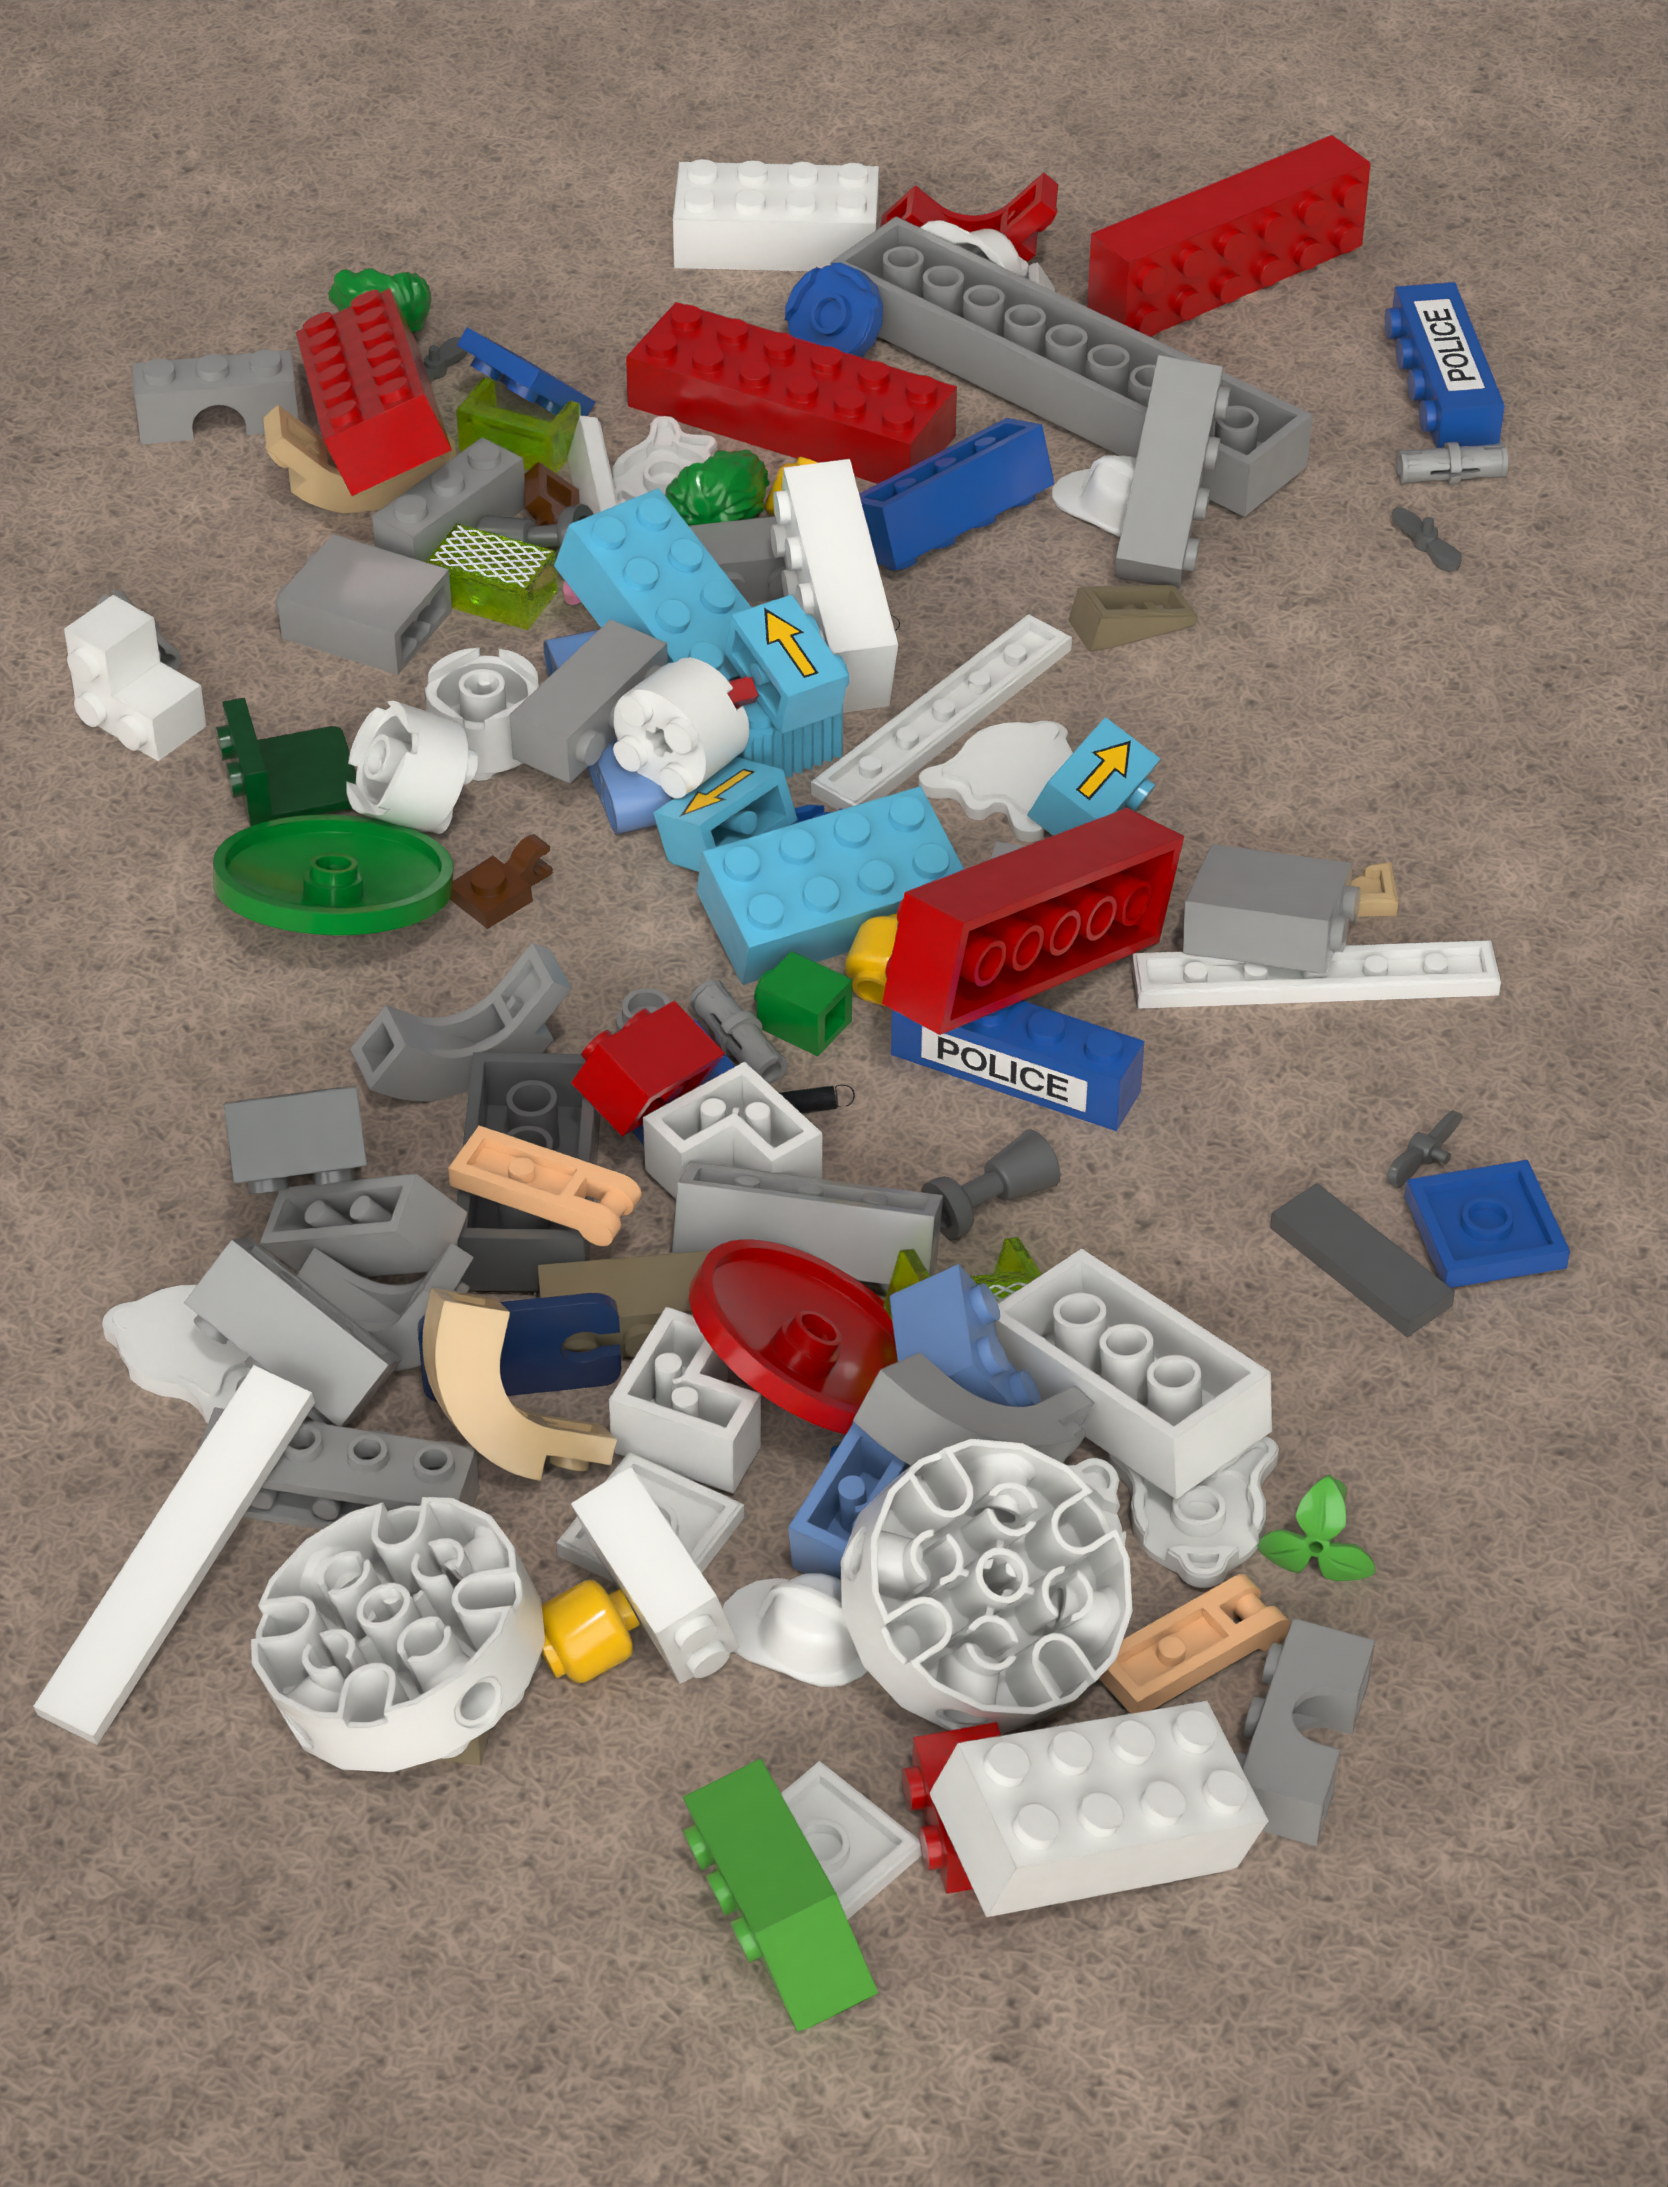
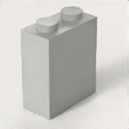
M332 534L317 552L309 556L305 566L289 584L287 583L282 586L277 595L275 610L277 615H279L281 637L399 675L452 612L449 569Z
M1212 844L1185 900L1183 953L1326 974L1334 952H1343L1345 949L1349 922L1355 923L1358 916L1361 891L1360 887L1351 886L1352 863Z

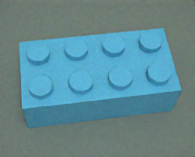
M659 488L569 524L554 567L600 627H603L611 619L666 642L668 663H675L681 658L691 657L714 667L728 682L742 678L725 654L731 614L752 607Z
M919 786L702 851L696 892L742 985L759 980L768 969H774L791 951L814 962L848 953L862 923L872 917L897 914L898 907L906 891L964 870L926 794L922 787Z

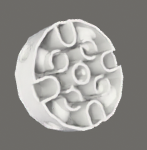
M969 1439L943 1448L933 1455L921 1458L907 1468L859 1513L841 1559L842 1616L865 1669L902 1708L949 1731L997 1722L1000 1734H1004L1046 1718L1075 1701L1089 1685L1096 1682L1115 1662L1133 1612L1130 1558L1117 1528L1110 1531L1103 1512L1088 1497L1093 1491L1069 1466L1023 1443Z
M422 1497L421 1506L408 1505L391 1511H387L384 1503H379L352 1511L306 1539L269 1579L258 1604L263 1616L256 1630V1638L251 1639L252 1666L303 1750L342 1770L395 1772L433 1760L448 1759L459 1755L467 1748L470 1741L494 1727L508 1710L521 1702L545 1644L542 1601L515 1547L491 1515L453 1498Z

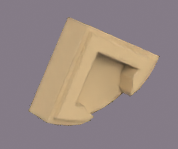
M1391 862L1374 864L1364 868L1363 875L1351 881V886L1360 887L1361 891L1357 917L1397 916L1399 902Z

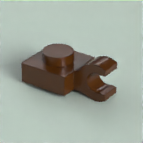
M539 461L524 474L525 509L536 520L537 526L557 524L559 515L565 508L579 504V489ZM550 547L540 548V552H551ZM542 553L546 559L550 556V553Z
M535 834L525 837L516 845L511 857L505 864L492 855L455 879L450 900L485 928L492 927L533 902L531 886L553 873V868L540 859V857L550 852V846Z

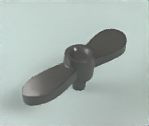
M461 337L448 339L440 348L436 345L429 347V354L424 358V366L430 384L433 379L443 378L446 375L447 367L460 361L467 355V351L457 346Z
M1401 507L1393 509L1392 521L1395 525L1412 536L1415 547L1420 551L1427 552L1437 567L1444 571H1455L1460 567L1461 553L1447 542L1438 538V529L1434 526V519L1432 517H1425L1422 522L1412 511Z
M1452 1110L1439 1121L1428 1135L1421 1132L1415 1133L1409 1142L1407 1151L1392 1162L1387 1174L1388 1182L1393 1186L1401 1188L1407 1179H1410L1416 1173L1423 1162L1432 1164L1436 1160L1446 1165L1451 1158V1153L1442 1150L1441 1145L1458 1127L1463 1118L1462 1114Z

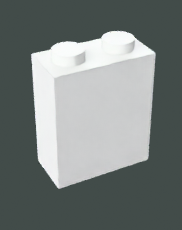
M628 1467L572 1502L571 1505L598 1559L617 1588H620L624 1593L640 1624L678 1682L681 1684L692 1677L703 1678L719 1670L729 1659L730 1653L740 1647L716 1594L632 1467Z

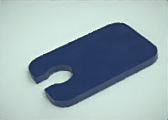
M582 1293L500 1302L510 1312L500 1358L501 1381L507 1396L608 1386L619 1378L622 1370L620 1344L599 1346L587 1352H572L562 1346V1343L568 1337L581 1332H593L599 1335L620 1333L618 1307L616 1301L610 1296L602 1293ZM424 1315L419 1320L417 1327L423 1390L426 1397L437 1402L429 1384L424 1365Z

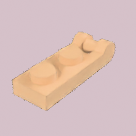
M482 1126L477 1127L448 1168L451 1187L579 1230L586 1240L598 1246H607L614 1240L621 1229L620 1217L629 1215L642 1196L641 1188L638 1184L624 1174ZM590 1196L600 1200V1202L596 1203L585 1199V1197Z
M1239 1574L1124 1638L1115 1662L1099 1679L1130 1714L1150 1711L1255 1650L1266 1651L1270 1648L1272 1642H1282L1288 1634L1291 1621L1276 1606L1267 1607L1260 1600V1589L1248 1576ZM1239 1617L1242 1621L1237 1624L1231 1620V1618L1236 1619Z

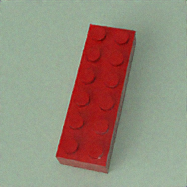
M1330 135L1091 233L1087 307L1146 336L1152 337L1158 332L1184 321L1192 320L1203 313L1224 304L1232 303L1264 287L1272 286L1304 270H1310L1316 265L1344 253L1352 252L1363 244L1371 162L1334 135Z
M391 288L381 293L378 290L362 293L352 300L350 307L333 315L330 312L317 314L303 324V329L296 331L322 437L351 496L452 451L417 342Z
M675 302L626 356L628 407L657 416L672 417L677 422L796 459L803 457L817 463L850 459L854 477L876 484L945 450L956 436L957 386L935 380L930 376L918 375L891 367L880 361H871L848 354L834 347L822 346L798 339L787 333L758 327L741 319L729 318L705 311L694 305Z
M1125 808L906 891L897 910L898 927L892 955L885 968L887 980L882 1004L941 1035L1159 943L1185 836L1129 808Z

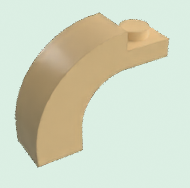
M277 405L263 417L266 450L276 464L283 468H288L291 493L314 506L338 513L381 510L457 456L454 440L448 436L452 451L351 496L323 437L315 433L280 405Z
M431 1287L423 1326V1357L428 1381L444 1414L481 1455L511 1473L541 1481L546 1455H550L549 1462L551 1464L575 1471H587L590 1462L605 1465L612 1464L617 1439L602 1424L533 1413L510 1402L503 1388L500 1375L501 1351L510 1312L496 1298Z

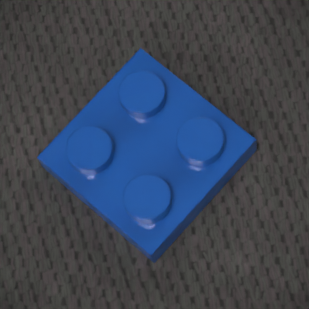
M466 327L457 343L458 347L475 356L470 366L496 381L499 380L509 390L532 403L535 402L560 418H563L567 410L578 416H588L596 402L523 357Z
M1528 1160L1407 1179L1404 1197L1439 1279L1449 1287L1453 1288L1567 1268L1570 1255L1569 1247Z

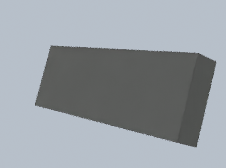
M1318 1183L1272 1212L1270 1228L1404 1336L1409 1337L1453 1306L1455 1291Z

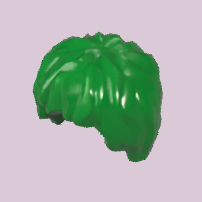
M367 268L358 273L344 269L336 273L334 284L328 292L330 302L340 312L350 307L352 300L362 293L371 290H378L381 293L391 288L412 334L422 330L431 306L429 285L416 272L412 275L410 272H401L389 276L373 268Z
M748 449L732 452L717 450L714 456H710L704 463H693L690 466L684 467L678 476L672 480L671 484L666 487L665 496L688 526L756 519L765 508L766 487L770 485L768 471L758 455Z

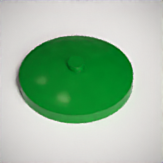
M304 815L262 822L240 830L224 840L215 851L213 857V888L220 901L229 909L247 919L266 926L316 935H362L407 927L439 912L452 896L454 865L449 852L440 843L412 828L359 816Z

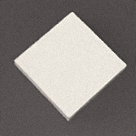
M628 1452L606 1481L631 1466L701 1573H703L745 1518L744 1504ZM576 1517L556 1542L557 1556L613 1582L598 1559L578 1517Z
M820 1761L781 1793L833 1886L847 1920L922 1856L918 1838Z

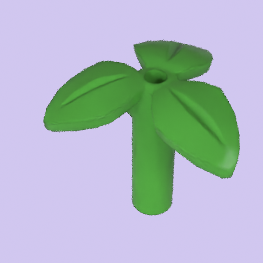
M1330 1474L1317 1481L1300 1502L1295 1517L1299 1526L1305 1532L1303 1536L1288 1530L1277 1529L1265 1534L1257 1545L1258 1550L1263 1556L1291 1572L1300 1573L1313 1556L1318 1557L1319 1568L1323 1576L1333 1581H1355L1368 1578L1375 1573V1564L1362 1547L1357 1544L1336 1543L1333 1539L1346 1526L1345 1498L1347 1489L1341 1481L1334 1479Z

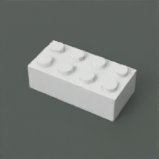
M704 159L693 162H679L673 212L674 268L810 271L816 267L823 268L831 265L829 264L831 261L878 229L879 166H864L859 163L814 165L809 162L764 164L760 161L714 163Z
M850 459L785 467L783 470L782 491H776L773 494L777 524L770 526L774 557H783L786 570H782L781 574L784 597L793 595L805 614L812 615L816 620L820 635L833 654H838L844 660L849 673V685L846 687L843 700V713L887 707L890 705L898 642Z
M1080 1249L998 1304L1000 1319L995 1321L997 1339L1005 1351L1007 1360L1017 1371L1024 1369L1031 1375L1038 1388L1041 1402L1076 1386L1094 1402L1093 1407L1081 1426L1086 1431L1085 1437L1175 1499L1181 1497L1272 1432L1270 1371L1083 1249Z
M1208 1701L958 1743L929 1793L986 1917L1229 1871L1239 1866L1268 1823V1819Z

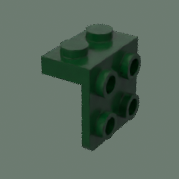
M245 697L222 701L225 725L215 727L219 753L222 761L231 759L232 763L226 764L232 798L242 797L250 826L275 819L321 815L352 809L347 796V782L356 784L357 774L354 765L348 764L350 752L341 728L329 726L257 740Z

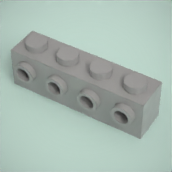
M1158 355L1116 556V578L1155 585H1175L1180 589L1184 570L1195 571L1200 539L1191 538L1194 520L1205 521L1210 488L1201 487L1205 469L1215 471L1221 438L1212 437L1215 419H1226L1231 388L1222 386L1223 366Z
M689 1162L677 1185L672 1253L712 1250L722 1243L739 1239L770 1241L809 1253L841 1269L856 1280L880 1283L882 1289L897 1293L933 1276L935 1272L943 1195Z
M214 1407L198 1450L225 1409ZM303 1421L243 1517L324 1529L352 1511L379 1503H384L387 1511H391L408 1505L421 1506L422 1497L453 1498L474 1507L480 1490L477 1452L474 1447L462 1446L450 1441H430L393 1435L385 1431H365L328 1425L320 1421Z

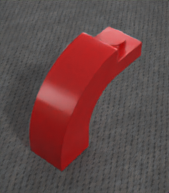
M1043 172L1007 205L999 210L983 215H965L948 210L915 185L882 215L880 227L893 218L898 217L919 228L929 221L941 220L956 225L969 233L982 229H993L1004 234L1012 242L1018 256L1028 262L1036 256L1038 232L1044 231L1057 215L1058 183Z

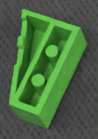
M760 1758L683 1796L682 1798L694 1822V1825L682 1830L690 1850L701 1871L714 1865L716 1871L706 1875L711 1890L724 1916L737 1911L739 1918L730 1922L734 1934L749 1963L759 1958L761 1959L797 2032L813 2027L878 1994L839 1898L763 1760Z

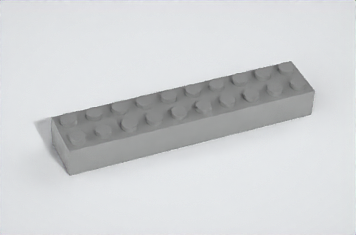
M898 217L893 218L831 261V263L841 262L866 273L877 285L883 302L882 326L878 337L1120 456L1125 455L1137 458L1158 355L1201 362ZM1223 372L1222 386L1231 388L1226 419H1215L1212 437L1221 438L1215 471L1205 469L1201 487L1210 488L1209 500L1245 517L1308 466L1313 414Z

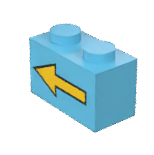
M792 594L731 614L725 654L742 678L752 677L759 695L757 701L780 734L841 714L846 687L849 685L847 666L838 654H833L821 637L816 620L812 615L805 614Z
M1105 717L1046 783L1027 816L1054 836L1126 807L1136 812L1156 786L1148 778L1157 766L1160 758Z
M739 757L734 758V760L695 790L682 798H674L653 812L667 860L674 865L697 872L700 869L702 851L786 827L797 821L784 770Z

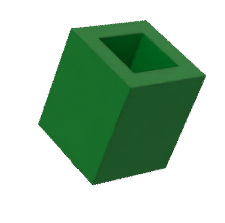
M793 951L774 969L765 971L756 985L754 1000L757 1002V1018L762 1023V1030L815 1056H819L852 1022V979Z

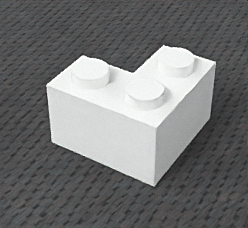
M112 595L64 628L68 652L67 663L71 671L75 696L74 707L78 716L88 726L102 728L119 738L121 743L128 749L133 751L140 750L157 761L164 758L206 727L201 685L160 662L154 617Z
M746 1062L737 1065L643 1117L645 1170L675 1199L677 1198L678 1181L689 1162L822 1179V1132Z
M666 1307L609 1399L610 1433L617 1439L614 1453L626 1456L628 1452H631L683 1477L734 1494L761 1447V1394L726 1382L728 1380L727 1365L708 1344L700 1332L693 1315Z

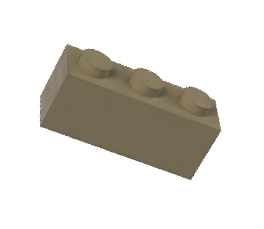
M711 1250L538 1265L540 1298L582 1293H602L610 1296L616 1301L618 1307L620 1333L599 1335L593 1332H581L568 1337L562 1343V1346L572 1352H587L599 1346L620 1344L621 1358H635L666 1307L693 1315L689 1303L690 1283Z

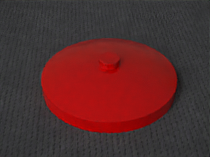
M739 1239L728 1241L716 1246L707 1254L691 1280L689 1303L694 1320L708 1344L722 1361L744 1382L765 1398L795 1416L822 1428L846 1435L853 1425V1419L879 1371L898 1362L891 1307L854 1277L804 1251L764 1240Z

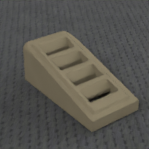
M1175 585L1078 587L1069 622L1087 650L1098 651L1195 626L1198 615ZM1162 605L1163 608H1157L1156 606Z

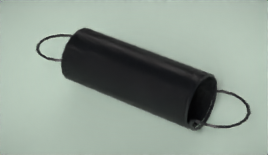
M843 1084L836 1085L835 1090L832 1085L779 1093L801 1114L834 1110L837 1107H841L838 1106L837 1086H847L853 1091V1100L850 1104H852L855 1098L854 1090L850 1086Z

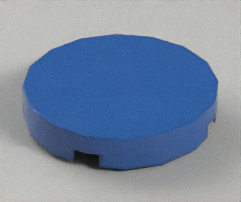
M841 262L829 263L831 265L823 268L816 267L808 271L793 287L785 306V320L788 321L790 335L818 345L834 347L839 351L862 358L875 343L882 326L883 302L877 285L866 273Z

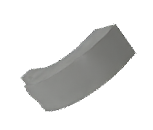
M531 943L496 988L473 1007L450 1016L431 1018L413 1015L385 1005L350 1050L370 1090L409 1101L432 1102L469 1091L473 1052L542 1053L554 1040L545 1021L559 1007L572 988L551 949Z
M451 1243L429 1272L419 1281L407 1285H387L355 1274L314 1247L295 1274L399 1356L402 1360L394 1369V1371H399L421 1365L417 1327L419 1320L426 1313L431 1287L467 1293L470 1286L460 1280L474 1257Z
M917 1353L879 1371L853 1422L883 1448L910 1466L921 1458L933 1455L943 1448L969 1439L1023 1443L1063 1463L1084 1439L1086 1431L1081 1426L1093 1407L1094 1402L1074 1386L1032 1406L1011 1407L996 1404L963 1389L922 1353Z

